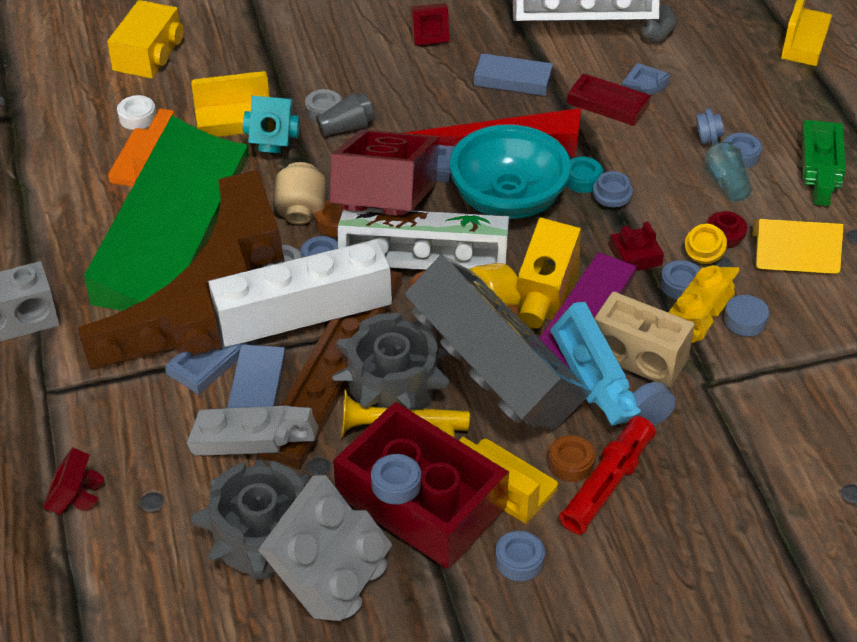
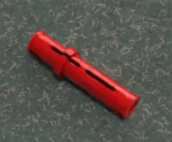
M634 416V418L628 421V425L617 440L609 442L602 450V460L584 481L564 511L562 510L559 514L561 524L568 531L578 535L585 533L589 524L610 498L624 476L632 474L638 467V457L651 439L656 436V429L649 420L641 416Z

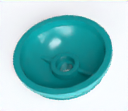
M495 125L479 129L460 140L450 156V175L458 187L461 196L470 206L485 215L509 216V219H522L536 215L555 202L559 193L567 185L570 177L571 163L565 148L550 135L526 126Z

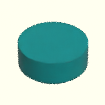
M589 157L570 159L571 170L566 187L578 193L593 192L595 182L603 174L601 164Z

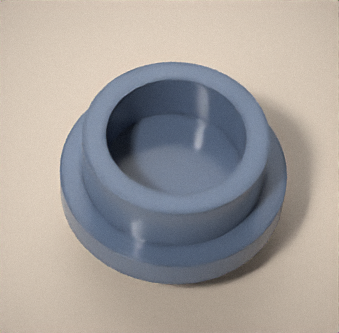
M711 108L704 109L705 113L696 114L701 144L711 143L712 146L718 145L717 137L724 136L720 113L713 115Z
M616 171L605 172L600 175L593 186L595 200L607 207H620L626 205L632 199V185L629 178L623 173Z

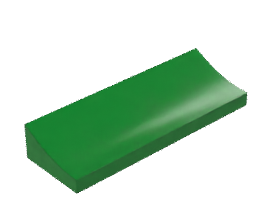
M173 115L171 116L84 274L90 305L123 311L144 301L170 284L192 264L209 241L218 221L221 203L218 179L241 174L249 158L248 144L211 135Z

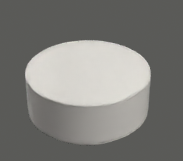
M141 95L125 98L117 106L119 122L123 127L131 130L149 127L156 116L154 102L150 98Z

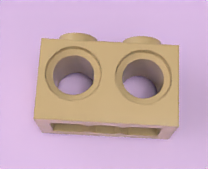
M613 291L594 319L620 367L652 381L664 383L667 387L671 388L688 360L695 323Z

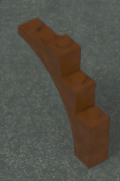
M258 170L218 179L221 203L218 221L210 239L192 264L170 284L144 301L113 316L78 327L80 340L90 370L176 347L178 354L191 352V356L223 348L213 311L208 281L247 272L248 269L260 267L270 262L284 261L279 229Z

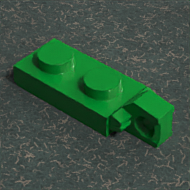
M804 120L801 130L805 185H814V205L830 206L832 193L835 188L842 187L846 172L843 123Z

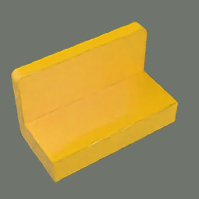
M797 0L789 20L781 59L817 66L830 27L832 14L805 9L806 0Z
M265 71L200 78L191 81L197 129L217 137L243 134L245 111H251L252 96L270 97L268 76ZM270 118L267 123L270 131L274 130L273 118Z
M769 219L753 220L752 237H757L755 266L757 269L837 274L841 268L844 224Z
M465 437L459 440L509 471L507 507L504 511L524 524H527L557 492L558 482L489 439L484 438L477 445Z

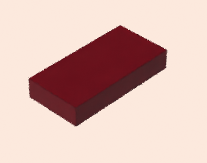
M583 73L567 93L566 104L635 126L649 107L651 95Z

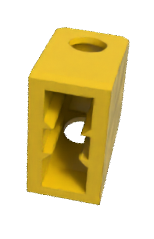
M539 218L518 276V293L521 296L518 306L520 310L518 317L528 327L540 328L545 319L552 320L575 287L579 277L581 228ZM549 258L554 261L556 266L547 264Z

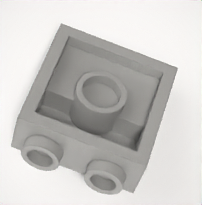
M326 475L312 476L258 550L314 619L341 621L355 614L361 607L362 598L359 594L366 583L378 578L386 570L388 562L384 557L392 544L366 510H352Z

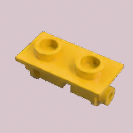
M716 265L702 267L668 312L695 323L691 343L700 341L706 336L707 330L714 322L712 316L718 317L727 302L734 297L735 285L733 279L739 273V267H719Z

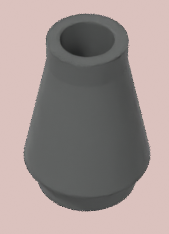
M353 92L323 114L316 116L317 124L324 137L368 128V123L375 120L373 108L364 92L358 95Z

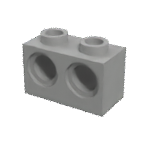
M41 261L0 272V342L59 326L51 290Z

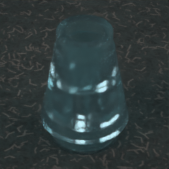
M721 142L711 147L705 154V169L729 196L731 201L737 202L747 198L752 193V187L741 150L738 147H734L731 142Z

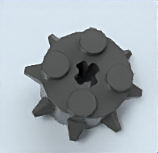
M400 313L378 314L365 319L359 324V331L352 338L339 339L336 343V347L347 357L348 367L332 375V378L336 381H349L350 393L356 402L360 403L361 407L388 408L394 402H397L409 410L426 408L434 399L435 389L447 388L450 384V380L437 368V360L449 352L443 346H437L436 336L431 329L427 328L419 320L414 322L402 320V314Z
M256 461L253 467L246 468V462L239 463L223 472L218 479L213 478L210 481L212 486L210 489L211 498L209 506L191 515V524L209 530L213 534L214 546L207 557L210 560L221 557L226 565L242 573H248L255 580L269 579L276 573L258 549L303 490L309 479L307 474L298 476L293 469L276 461H269L270 467H267L264 461Z

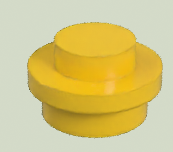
M700 224L694 227L685 239L686 253L697 263H714L720 260L726 252V236L722 230L712 224Z

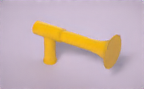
M344 390L341 437L343 438L345 432L352 427L372 424L387 408L361 407L360 403L353 401L347 395L346 390ZM425 408L423 410H410L454 438L455 431L468 432L469 411Z

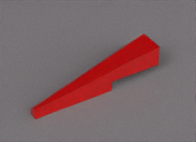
M581 108L403 133L439 136L438 145L455 147L465 136L479 129L495 125H520L534 128L550 135L565 148L569 156L576 157Z

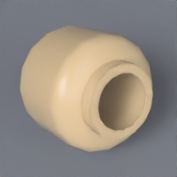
M294 162L283 168L276 175L273 207L276 212L283 218H286L288 222L296 225H303L315 219L314 213L325 208L327 182L324 175L315 166L305 162Z

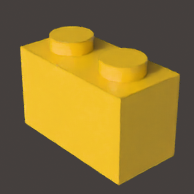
M138 0L107 40L112 70L152 79L160 67L166 64L168 56L174 47L182 41L184 27L180 23L178 7Z

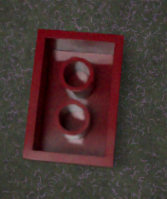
M360 130L331 153L330 203L343 204V209L348 211L367 210V207L383 208V213L388 215H405L408 211H412L437 182L439 136Z
M397 402L389 406L333 460L335 488L348 504L357 510H366L374 521L447 569L461 557L507 507L508 470ZM390 454L409 456L417 462L421 470V488L414 499L403 504L383 502L376 497L372 490V467L380 458Z

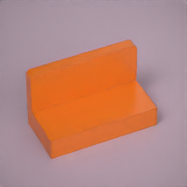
M160 108L148 130L135 128L108 173L110 183L133 187L172 115L175 116L174 110Z

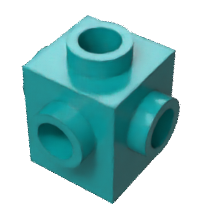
M252 96L251 111H245L243 118V134H249L248 143H257L258 151L281 153L282 146H291L292 138L298 139L300 130V116L294 115L295 100ZM270 118H273L276 122V128L273 132L267 127Z

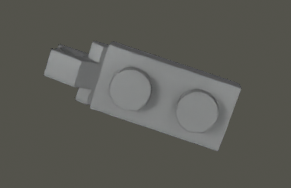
M285 405L200 409L187 440V445L195 456L279 453L280 447L287 444V442L315 441L319 426L314 418L312 409Z

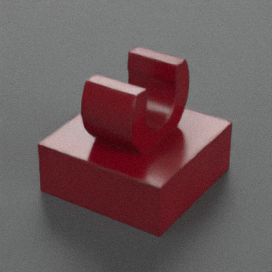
M446 3L410 6L414 45L450 42L449 14Z
M648 221L643 222V228L631 230L627 225L621 229L620 233L610 234L609 248L616 259L637 266L636 271L662 266L664 253L656 241V233Z
M74 447L71 448L55 470L43 505L44 509L61 515L71 502L80 510H91L98 497L87 493L83 487L96 491L103 483L104 477L97 471L85 470L90 454Z

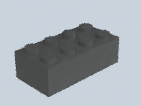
M440 254L405 293V296L416 306L412 310L413 315L427 328L432 329L435 327L444 336L440 340L441 345L458 360L463 357L473 367L469 371L470 376L487 391L492 388L502 398L498 403L499 407L515 422L519 423L523 420L534 429L541 426L555 431L590 395L591 391L508 305L476 273Z

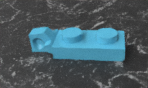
M586 302L573 303L550 331L571 371L591 391L590 395L586 398L588 403H596L606 414L611 426L626 423L641 413V410L637 408L634 393L628 390L630 388L629 382L625 379L626 376Z

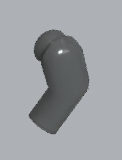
M669 5L660 6L658 22L654 19L647 20V27L643 26L642 35L645 38H649L652 43L662 42L677 26V19L672 7Z

